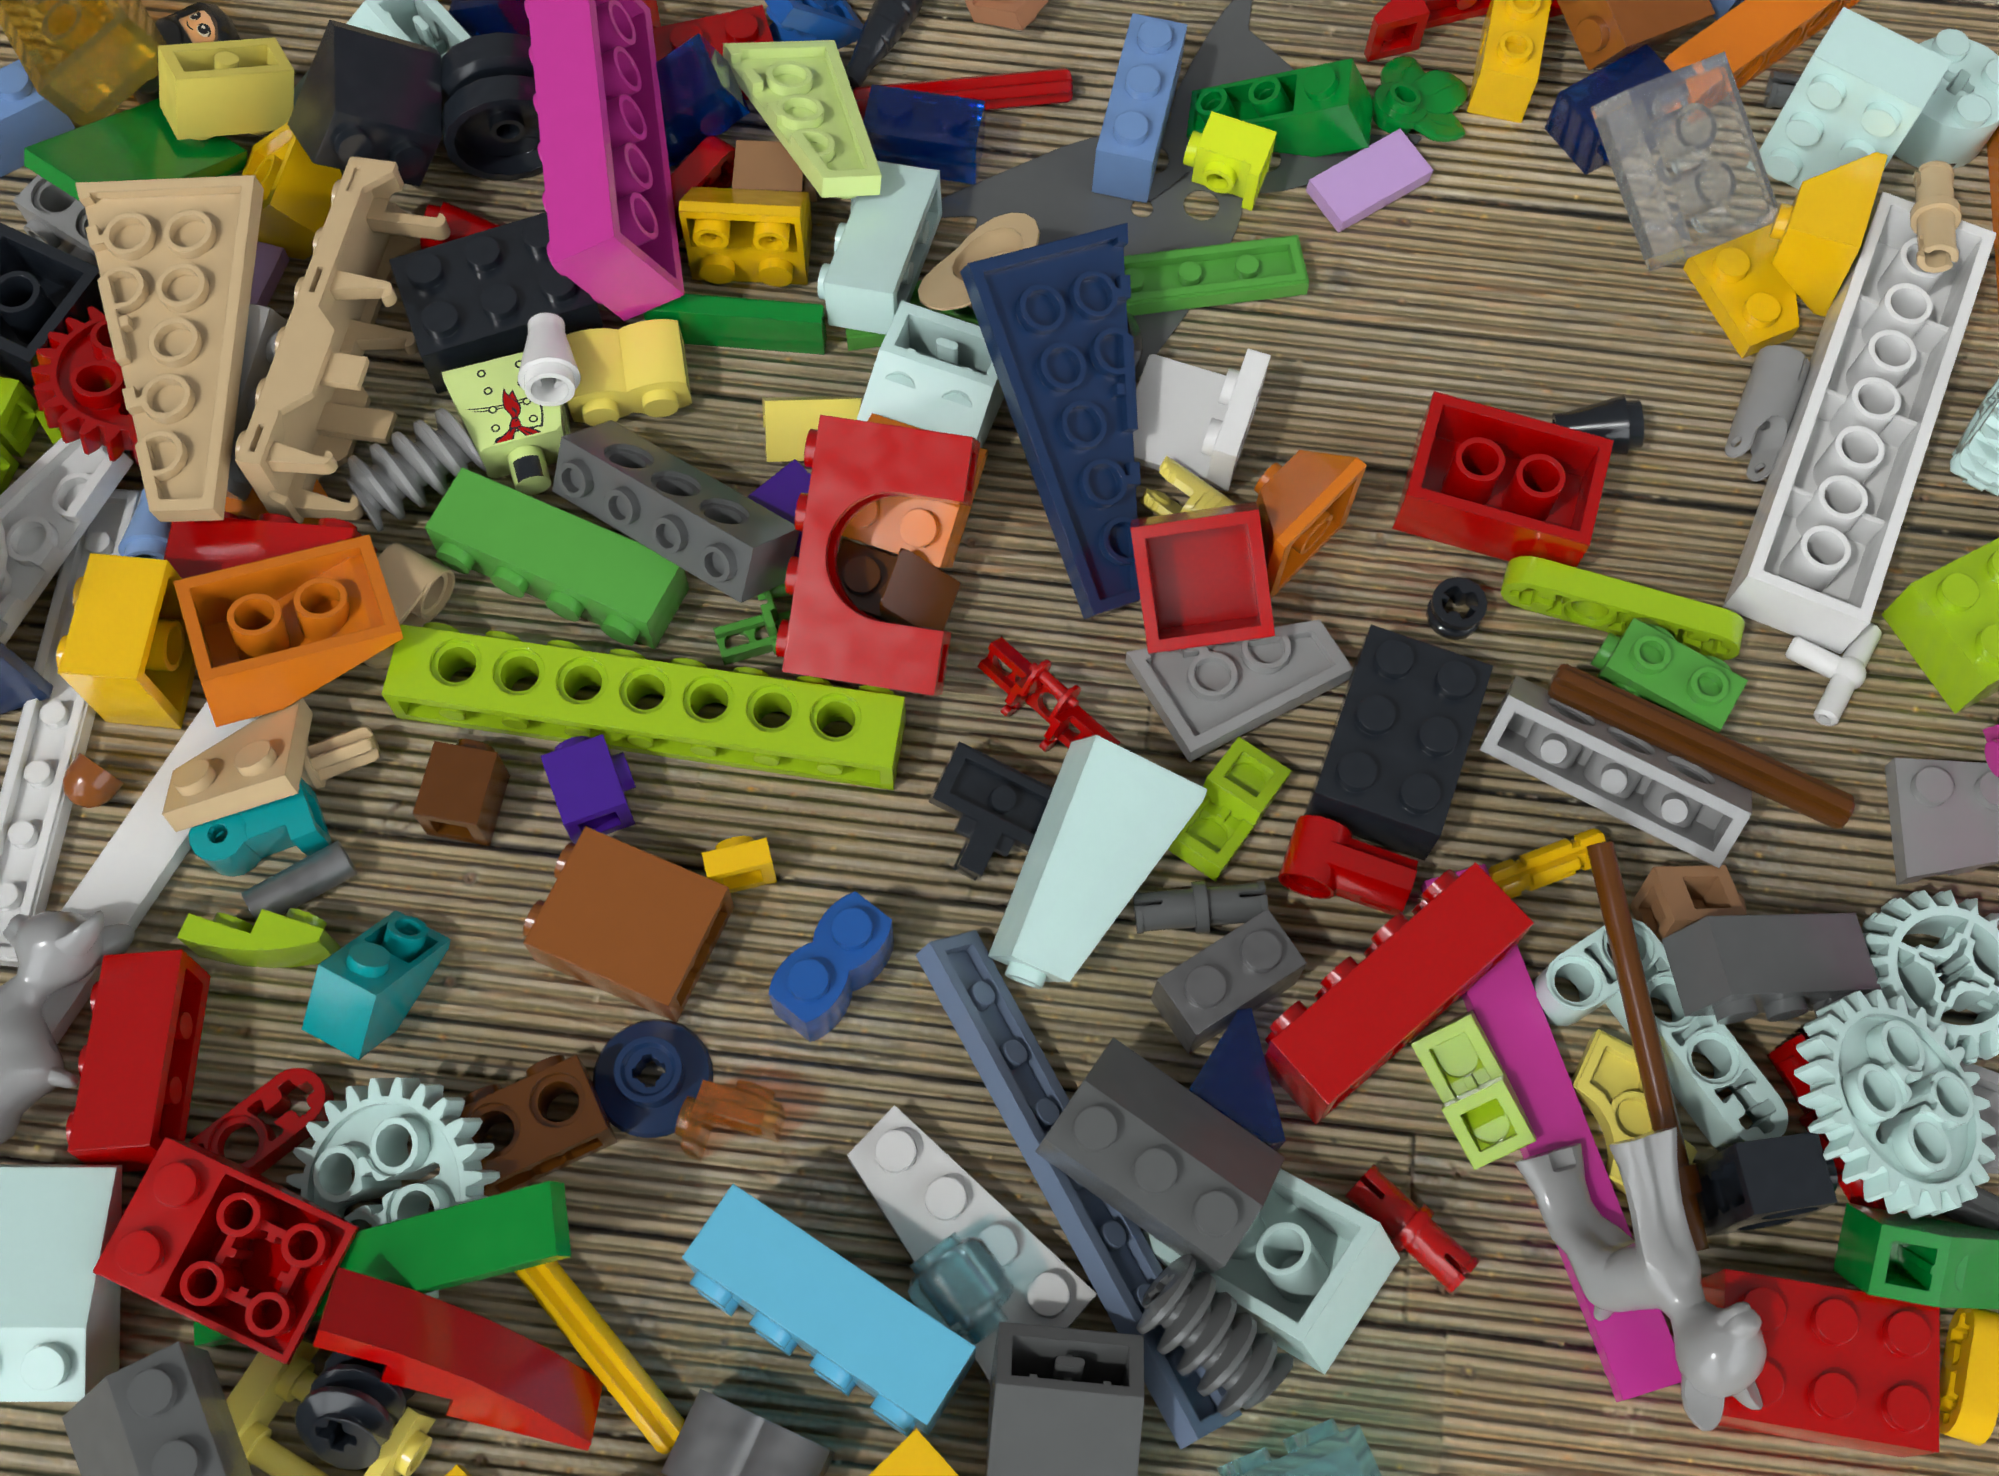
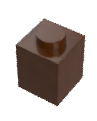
M459 739L456 745L434 741L412 813L427 835L490 846L510 778V774L498 752H495V749L490 745L472 739Z

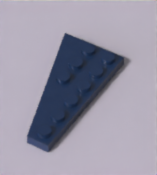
M1128 223L970 262L960 271L1084 620L1141 601L1130 529L1131 520L1137 519L1136 487L1141 485L1140 462L1134 461L1133 432L1138 430L1134 340L1133 336L1128 333L1126 301L1131 298L1130 275H1125L1124 247L1128 244Z

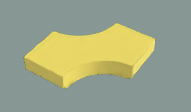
M1597 1029L1589 1039L1571 1082L1577 1098L1591 1111L1602 1129L1607 1147L1606 1171L1613 1188L1626 1194L1619 1168L1609 1145L1641 1136L1653 1130L1633 1046ZM1684 1139L1689 1163H1692L1697 1150Z

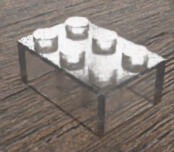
M1725 51L1629 88L1590 107L1648 272L1685 260L1774 222L1779 207Z

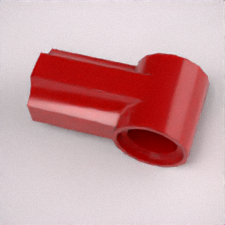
M1304 815L1296 820L1278 880L1283 886L1300 895L1317 899H1330L1335 895L1395 916L1399 912L1404 911L1416 878L1418 861L1353 839L1351 831L1334 820L1321 816Z

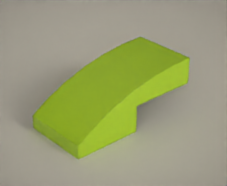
M1238 736L1206 778L1203 787L1207 789L1203 802L1167 850L1216 882L1289 778L1292 770Z
M1473 1010L1412 1040L1411 1046L1443 1103L1441 1110L1474 1170L1536 1141L1537 1138L1519 1099Z

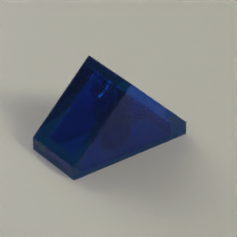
M1252 1008L1239 1010L1189 1088V1091L1278 1152L1286 1139Z

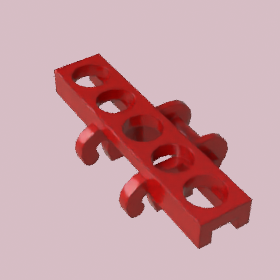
M1002 637L990 643L988 655L979 662L977 667L1008 694L1005 699L1007 704L1000 711L1005 717L1013 715L1026 702L1050 724L1044 734L1046 739L1039 745L1044 752L1052 749L1059 741L1069 749L1072 741L1098 735L1119 746L1121 742L1078 705L1080 701L1076 698L1081 692V687L1076 684L1068 689L1049 672L1052 666V662L1049 659H1045L1039 665L1036 662L1032 664ZM998 658L1012 670L1011 673L1006 672L1000 667ZM1045 692L1052 694L1057 699V704L1052 712L1043 703ZM1072 723L1081 732L1075 733L1070 730V724Z

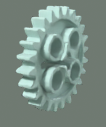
M1879 989L1865 995L1861 991H1856L1816 1011L1818 1018L1806 1023L1803 1027L1810 1039L1796 1045V1050L1809 1063L1795 1069L1794 1075L1810 1085L1811 1092L1798 1098L1799 1104L1815 1109L1818 1117L1808 1126L1809 1132L1826 1134L1830 1141L1824 1150L1823 1157L1825 1160L1840 1157L1845 1162L1842 1181L1848 1184L1862 1179L1865 1201L1870 1203L1884 1198L1889 1214L1893 1215L1907 1210L1911 1219H1917L1931 1214L1933 1217L1962 1207L1961 1203L1975 1199L1978 1196L1975 1186L1986 1183L1990 1179L1982 1164L1995 1160L1996 1156L1982 1142V1139L1995 1135L1996 1130L1989 1123L1980 1119L1979 1111L1987 1109L1991 1105L1989 1100L1974 1095L1971 1086L1980 1080V1076L1976 1072H1964L1960 1066V1062L1966 1052L1963 1047L1949 1050L1944 1044L1947 1028L1942 1024L1930 1030L1927 1027L1926 1009L1922 1006L1908 1012L1903 996L1897 995L1886 1000Z
M371 1078L369 1086L346 1087V1101L328 1100L324 1103L329 1121H312L307 1123L306 1128L315 1140L313 1147L294 1148L293 1153L306 1166L304 1173L289 1175L286 1178V1182L301 1189V1196L360 1227L358 1230L360 1231L429 1213L430 1201L433 1202L434 1211L486 1198L488 1196L484 1195V1185L499 1179L500 1172L482 1170L481 1160L494 1150L493 1143H474L472 1137L479 1130L482 1120L481 1118H459L465 1104V1100L462 1097H443V1085L420 1084V1078ZM409 1135L412 1139V1149L410 1155L408 1154L407 1149ZM353 1165L355 1170L354 1181H352L351 1174ZM440 1166V1173L436 1177L423 1183H414L399 1189L401 1187V1180L421 1179ZM385 1195L382 1198V1204L361 1206L345 1217L344 1214L348 1207L361 1201H369ZM439 1290L425 1293L436 1299L439 1298Z

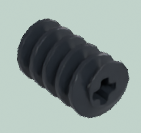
M333 1352L326 1360L324 1370L313 1381L310 1393L298 1405L295 1416L298 1434L309 1450L321 1460L337 1468L357 1470L369 1467L379 1458L381 1446L390 1439L394 1423L403 1416L406 1402L415 1394L416 1390L380 1382L385 1367L384 1364Z

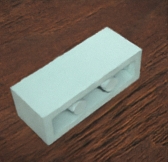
M877 161L882 174L880 195L851 198L850 217L847 223L841 222L838 225L834 242L835 254L830 264L824 263L821 267L817 292L819 299L825 300L828 325L886 335L901 300L908 303L911 300L942 216L940 170Z

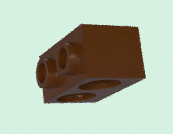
M564 1055L548 1057L529 1067L526 1071L527 1077L504 1088L500 1084L488 1085L473 1091L463 1098L465 1104L459 1118H481L482 1120L479 1130L472 1137L474 1143H484L488 1130L498 1123L511 1122L514 1124V1136L509 1145L500 1151L491 1152L481 1160L482 1170L500 1172L499 1179L484 1185L485 1196L489 1197L521 1188L618 1142L589 1072L577 1055L565 1059ZM564 1093L579 1095V1106L572 1117L562 1122L548 1120L547 1111L553 1099Z

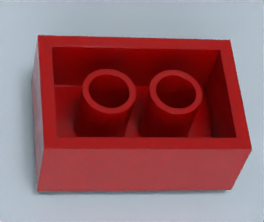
M1434 391L1418 430L1392 529L1505 561H1510L1519 556H1533L1577 567L1591 543L1614 440Z
M1723 1269L1701 1278L1705 1300L1718 1308H1727L1737 1302L1749 1303L1751 1309L1761 1318L1760 1330L1767 1348L1763 1371L1755 1380L1763 1402L1762 1409L1752 1410L1742 1405L1733 1396L1725 1397L1724 1409L1718 1426L1903 1458L1939 1453L1940 1307L1868 1295L1862 1291L1731 1269Z

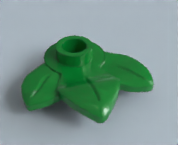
M1410 56L1396 57L1383 67L1380 73L1381 85L1376 89L1372 97V119L1379 128L1390 134L1398 129H1401L1404 134H1408L1414 129L1428 139L1437 142L1455 141L1465 136L1462 124L1452 114L1467 99L1468 89L1462 80L1442 70H1432L1425 73L1416 59Z

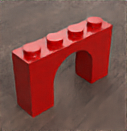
M820 415L818 430L810 429L805 443L804 464L805 467L812 468L809 492L800 493L795 510V530L802 531L799 557L792 556L790 558L786 572L785 591L787 594L793 595L790 620L783 619L781 621L776 639V656L784 658L782 672L925 695H942L952 632L886 622L866 614L853 603L841 584L837 568V552L841 536L850 520L860 510L875 501L902 496L971 506L980 450L979 441L970 436Z

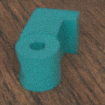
M302 778L298 794L191 827L189 832V844L194 853L215 871L230 877L244 875L253 870L262 858L297 846L308 857L332 844L316 793Z

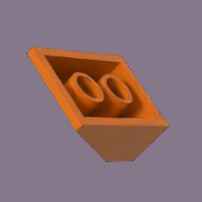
M369 534L173 581L200 682L216 727L283 710L403 639L402 631Z

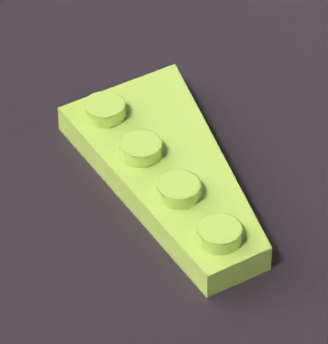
M835 40L723 43V65L821 198L837 197L851 199L857 196L880 195L882 174Z

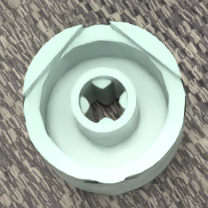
M1945 29L1940 31L1935 38L1923 41L1920 45L1952 60V63L1923 111L1894 153L1902 161L1918 168L1924 163L1937 160L1947 162L1948 164L1956 163L1953 169L1970 163L1980 153L1999 126V56L1981 43L1970 40L1962 31Z

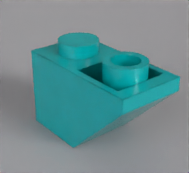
M397 910L393 911L318 964L301 1030L360 1060L397 1031L448 951L451 939L427 927L418 918L404 915Z

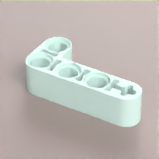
M1632 918L1650 997L1662 1000L1672 1013V1022H1665L1656 1016L1655 1020L1674 1096L1708 1141L1719 1152L1735 1143L1781 1137L1786 1132L1789 1122L1787 1108L1782 1098L1724 1024H1717L1715 1015L1685 1017L1664 945L1643 922ZM1605 925L1558 955L1532 984L1549 1024L1569 1026L1578 1022L1603 1004H1606L1630 1036L1614 963L1607 951V944L1609 942ZM1559 977L1570 980L1579 992L1580 1001L1571 1002L1564 999L1555 987L1554 978ZM1692 1052H1698L1710 1060L1714 1069L1713 1079L1702 1076L1695 1069L1692 1063ZM1728 1087L1733 1094L1721 1101L1717 1093ZM1745 1113L1753 1123L1747 1130L1739 1121V1118Z

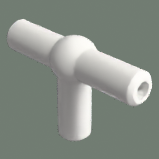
M1870 623L1846 648L1842 657L1799 636L1794 637L1785 653L1787 659L1830 679L1813 714L1816 721L1821 725L1834 726L1838 724L1854 690L1858 689L1865 682L1867 674L1865 668L1882 636V632L1877 625Z

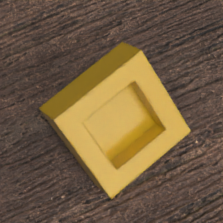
M750 836L731 837L719 842L715 846V850L702 852L707 878L729 887L730 893L777 882L767 837L754 840Z

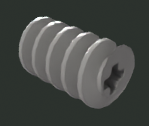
M439 408L435 411L438 429L436 431L423 420L414 422L413 428L416 438L414 443L401 432L393 433L394 454L392 455L379 444H372L370 446L372 466L370 467L355 455L348 457L350 477L346 478V481L378 533L384 530L381 510L386 509L401 521L406 518L403 498L408 497L420 508H424L427 506L425 486L430 485L444 497L448 490L447 474L451 473L456 477L462 467L468 469L467 464L471 461L486 472V468L464 428L446 409Z

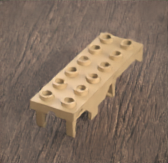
M352 156L348 160L342 179L335 182L331 193V208L323 228L321 227L316 231L314 236L313 255L305 276L300 277L296 283L294 306L286 327H281L277 333L275 356L267 377L261 379L258 383L255 394L256 406L247 430L242 431L236 441L235 462L268 513L290 517L299 524L303 523L304 518H336L355 521L363 516V507L354 495H352L350 503H346L312 491L316 479L319 481L320 477L334 473L338 467L348 462V457L352 456L357 440L388 444L397 415L395 411L369 408L371 399L362 387L370 361L368 357L363 355L365 350L405 349L408 355H414L419 351L413 333L375 324L382 302L385 307H390L397 301V296L390 283L393 271L389 259L421 250L420 238L444 240L451 233L446 218L441 213L438 214L437 218L413 215L401 209L396 203H389L392 194L402 192L404 187L396 162Z

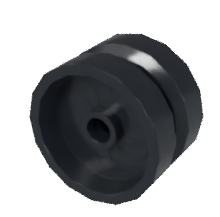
M496 32L473 36L452 46L441 58L443 141L449 159L464 172L483 179L503 181L530 178L543 173V165L537 148L540 142L538 114L533 103V95L536 93L534 68L529 57L531 38L526 35Z

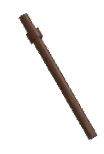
M1607 841L1589 845L1586 848L1652 1130L1677 1127V1160L1685 1215L1696 1251L1709 1249V1244L1697 1193L1702 1192L1703 1187L1697 1163H1689L1614 842Z

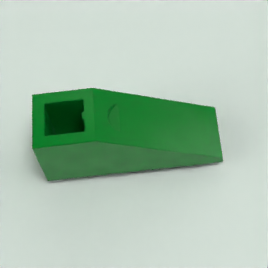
M1353 58L1192 90L1186 137L1189 140L1193 131L1203 133L1211 111L1276 131L1273 152L1319 157L1369 148L1373 100Z
M1846 1203L1833 1271L1868 1295L1941 1308L1999 1309V1231L1926 1217L1911 1219L1910 1215L1905 1213L1892 1215L1887 1210Z

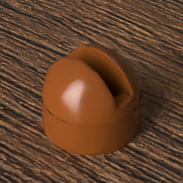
M81 753L68 766L63 778L65 795L72 803L85 808L99 807L109 802L124 784Z

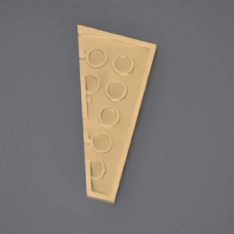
M255 175L75 183L79 201L85 207L89 226L85 228L89 246L95 252L100 278L97 282L115 360L121 366L126 388L122 389L126 409L133 417L138 442L135 445L149 511L160 522L224 520L264 188Z

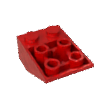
M165 1137L92 1272L283 1364L289 1365L360 1227L270 1179L195 1143Z

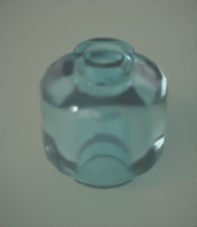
M954 1232L910 1265L915 1276L910 1280L907 1292L914 1305L962 1337L966 1334L973 1345H976L998 1329L999 1321L1006 1322L1008 1320L1001 1307L1011 1298L1014 1292V1284L981 1238L972 1236L961 1240L957 1233Z

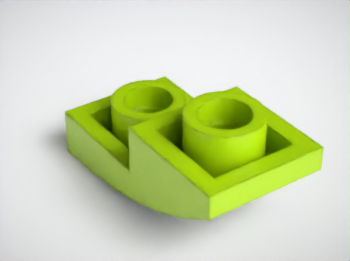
M289 908L286 916L262 909L254 926L242 919L221 912L216 913L213 921L188 913L177 936L181 942L198 956L228 964L260 968H292L321 963L342 948L324 930L327 923L323 919L295 908Z

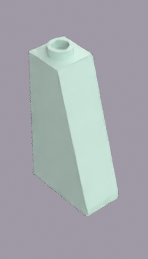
M1098 735L1072 741L988 957L1008 965L1005 976L1032 988L1042 989L1044 982H1070L1201 805L1207 789Z

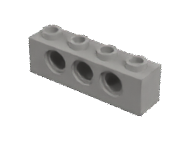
M1517 675L1495 713L1479 749L1717 868L1721 867L1752 815L1751 790L1550 698L1548 690Z

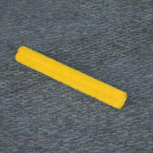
M554 1261L514 1271L654 1449L664 1455L671 1452L685 1420L560 1264Z

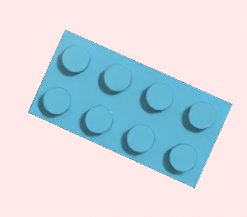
M735 1184L731 1185L682 1256L685 1263L695 1273L689 1284L698 1290L697 1293L731 1317L739 1306L754 1315L749 1325L756 1330L755 1333L786 1355L790 1356L796 1346L811 1354L814 1358L809 1366L814 1369L813 1373L849 1397L855 1386L875 1398L870 1406L874 1410L872 1413L906 1437L910 1435L915 1426L929 1435L975 1362L976 1346Z

